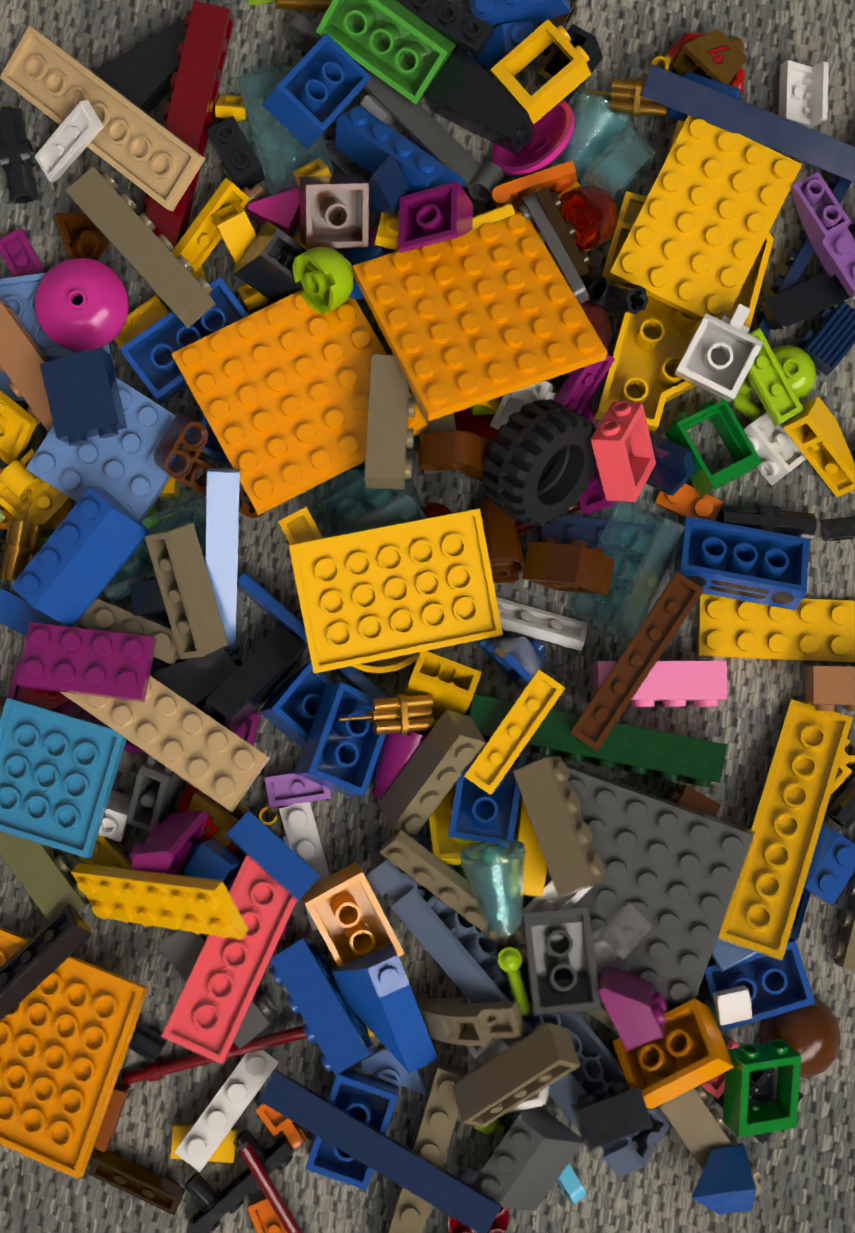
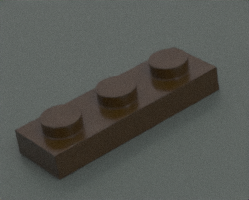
M548 187L537 191L535 195L580 278L587 276L590 272L588 267L591 265V262L583 248L579 250L574 241L577 234L569 220L565 222L560 213L563 207L558 195L555 192L550 193Z
M98 1150L88 1172V1175L172 1215H175L186 1191L176 1181L169 1178L164 1179L152 1173L143 1165H135L123 1159L114 1151L102 1152Z

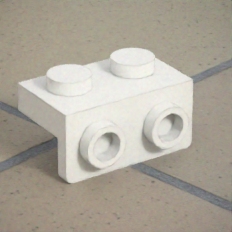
M790 60L780 64L779 116L810 129L826 121L828 113V62L821 61L813 67Z

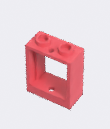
M625 400L612 402L590 440L606 500L636 502L656 465L643 403Z

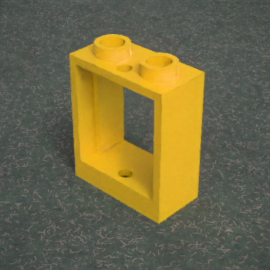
M549 19L490 69L497 82L528 112L533 124L591 75L587 65L590 59L580 45L574 48L570 43L571 37L561 25L556 28ZM554 42L571 62L530 96L514 76Z

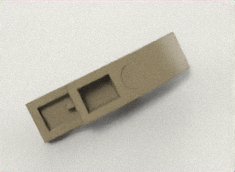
M466 997L416 1000L429 1036L445 1043L465 1046H488L492 1039L521 1038L526 1032V1027L516 1001L468 1003Z

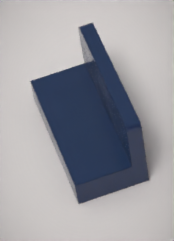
M649 431L656 465L646 484L668 495H674L696 472L692 452Z

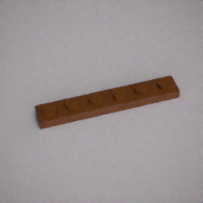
M679 572L674 574L569 734L593 750L598 751L703 593V588Z

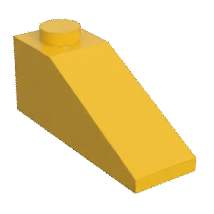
M818 396L802 404L804 411L788 419L783 429L837 498L855 490V462L836 418Z

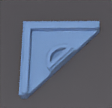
M386 1047L380 1048L363 1058L361 1068H352L369 1073L392 1084L417 1091L422 1095L428 1094L427 1087L419 1070L417 1069L409 1073Z

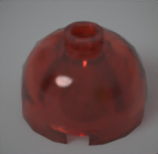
M583 185L561 195L560 201L563 209L560 210V213L565 222L569 220L577 234L574 241L579 250L582 248L585 251L594 249L611 238L618 225V211L612 196L605 189L595 185Z

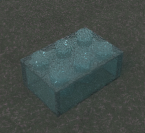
M364 472L315 502L325 538L421 520L426 517L412 478H405V490L366 488Z

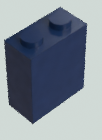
M99 348L40 364L57 439L69 443V446H77L87 443V438L99 435L100 438H109L118 435V430L127 428L112 359L108 352Z

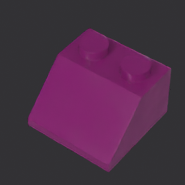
M458 181L400 197L398 250L400 253L458 238L472 230L473 204Z
M204 810L173 813L162 824L157 822L151 829L144 844L139 842L130 855L132 860L130 869L178 875L190 861L188 854L191 849L201 841L209 813Z
M609 965L602 967L598 992L626 1051L663 1037L664 1023L667 1022L665 1011L668 1010V1006L662 992H656L650 981Z

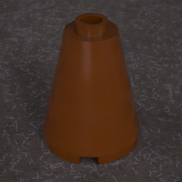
M485 497L484 501L479 503L478 509L481 512L493 583L518 581V575L524 571L526 554L514 517L494 505L489 497Z

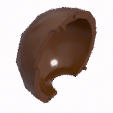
M813 997L815 1004L761 1020L759 1029L760 1044L769 1043L771 1040H782L787 1042L788 1045L801 1055L800 1078L811 1077L827 1070L838 1056L841 1043L837 1018L829 1006L816 997Z

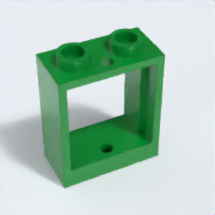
M710 400L696 408L697 413L691 416L688 412L681 414L671 421L674 426L664 433L669 441L691 450L696 472L690 477V480L700 497L734 481L762 464L726 400L716 404ZM709 419L735 462L713 475L710 474L686 432Z
M771 1040L769 1043L759 1045L744 1044L740 1048L728 1049L734 1068L725 1072L722 1121L738 1138L796 1128L801 1055L788 1045L787 1042L782 1040ZM778 1067L776 1100L748 1105L750 1072Z

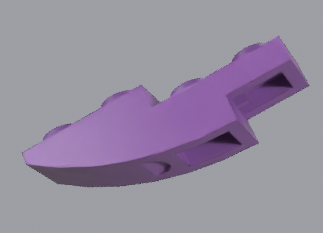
M816 172L792 185L791 191L806 234L830 278L834 275L837 276L850 298H853L855 296V239L848 230L852 222L820 173Z

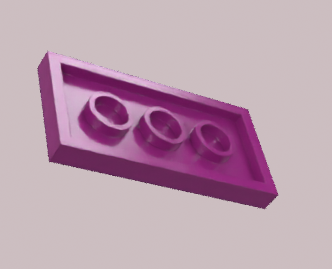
M30 622L17 685L25 688L145 702L156 639L151 636Z

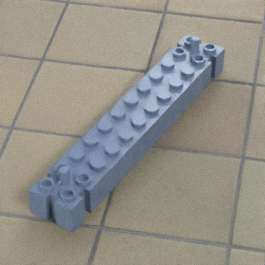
M420 829L417 835L412 834L410 836L432 853L430 839L422 829ZM387 858L365 876L381 896L386 894L389 899L394 901L390 906L471 1003L515 1001L507 972L502 970L497 962L498 954L504 947L494 942L475 925L469 923L466 918L449 905L443 903L441 899L424 886L418 884L415 879L399 867L393 865ZM448 865V866H449L450 868H452L455 872H457L456 869H455L452 865ZM522 962L519 970L528 1002L530 1003L527 965ZM530 1012L529 1015L522 1016L526 1032L521 1038L501 1039L510 1048L514 1041L524 1039L533 1033L538 1025L543 1023H552L569 1030L581 1066L549 1086L548 1095L579 1130L571 1105L579 1102L578 1097L585 1093L596 1091L598 1095L609 1091L608 1086L612 1083L626 1080L621 1064L578 1013L532 1017ZM658 1107L652 1110L647 1108L653 1127L601 1146L604 1150L602 1159L618 1178L643 1168L655 1150L651 1145L661 1141L671 1126L669 1120Z

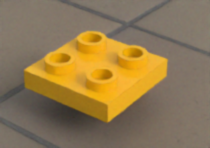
M31 449L20 461H13L2 471L0 475V505L14 518L23 521L28 489H31L26 522L41 524L44 530L72 499L26 469L36 451Z

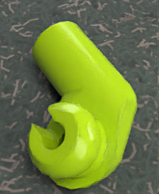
M746 376L732 403L739 412L751 422H754L763 411L751 401V389L753 386Z

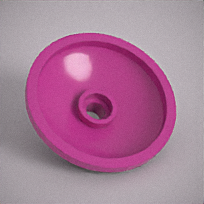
M561 100L535 124L532 123L534 128L532 138L527 145L522 147L517 155L496 144L493 145V161L501 167L504 174L522 176L535 173L548 166L563 152L571 139L575 126L574 112L567 102Z
M74 258L55 265L44 275L35 295V312L41 328L55 343L74 351H91L102 348L120 334L127 321L129 300L124 284L111 268L96 260ZM76 296H82L83 302L80 305H74L73 299Z

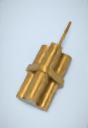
M637 76V80L612 78L611 92L580 90V93L611 95L609 112L633 114V117L639 118V114L667 117V106L639 96L645 82L643 80L644 77Z
M28 489L23 521L9 520L6 544H2L1 550H4L0 574L1 579L15 581L39 551L43 525L26 522L31 489Z
M404 693L396 694L395 697L372 699V710H367L366 716L339 718V721L367 719L368 723H373L375 735L398 733L401 736L407 735L409 731L431 730L435 726V719L432 716L434 700L432 694L405 696Z

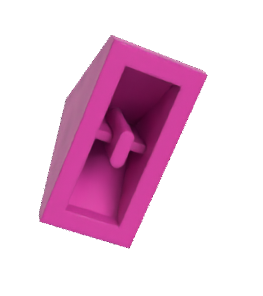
M296 187L247 204L252 220L263 225L268 221L291 237L300 219V188Z

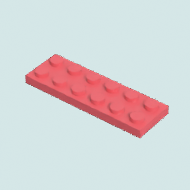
M247 855L228 893L249 930L242 940L208 935L161 1037L220 1064L224 1063L296 903V900Z

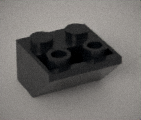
M267 221L232 274L275 303L304 289L301 281L295 283L293 262L297 256L307 251V249Z

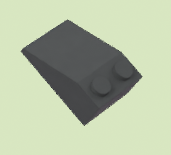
M589 907L523 913L532 1017L597 1011L601 1009Z

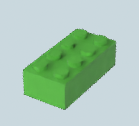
M332 0L315 31L322 37L327 33L352 59L416 105L424 98V93L437 77L456 46L395 0Z

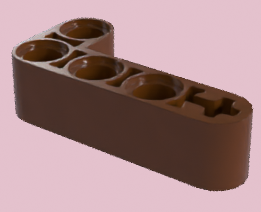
M179 415L170 423L154 453L156 466L172 478L207 495V468H218L199 457L208 439L206 427L191 416ZM193 426L192 434L188 438H184L185 431ZM177 455L178 458L175 464L169 466L170 458ZM203 468L201 477L195 480V474ZM240 483L239 513L250 518L260 517L264 513L257 515L250 501L248 503L241 500L242 495L248 496Z
M466 431L423 433L420 435L418 468L430 471L455 470L483 482L482 472L485 471L483 463L485 456L489 454L490 450L488 447L491 441Z

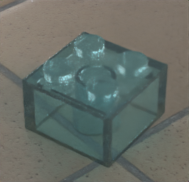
M630 126L622 134L617 131L606 143L607 148L600 155L597 152L594 153L584 165L586 170L581 177L583 180L581 186L605 215L624 198L626 191L630 192L648 174L656 153Z

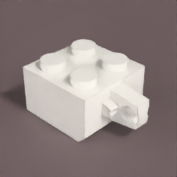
M739 304L731 319L723 316L722 320L706 313L680 360L674 375L728 402L734 400L763 345V341L747 334L750 328L743 325L751 309Z

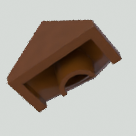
M55 213L52 216L70 259L88 258L98 261L110 244V241L84 213Z

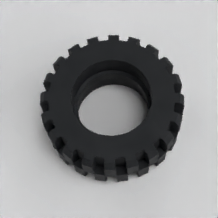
M552 399L533 401V403H527L520 407L521 411L512 413L508 417L509 421L498 429V435L495 440L491 441L488 447L490 450L489 454L485 456L483 463L485 471L482 472V480L487 497H489L494 505L527 526H544L545 524L555 522L557 517L565 516L568 513V509L571 506L574 507L580 501L579 497L583 492L587 491L588 483L591 478H594L596 473V459L590 440L596 431L595 426L587 418Z

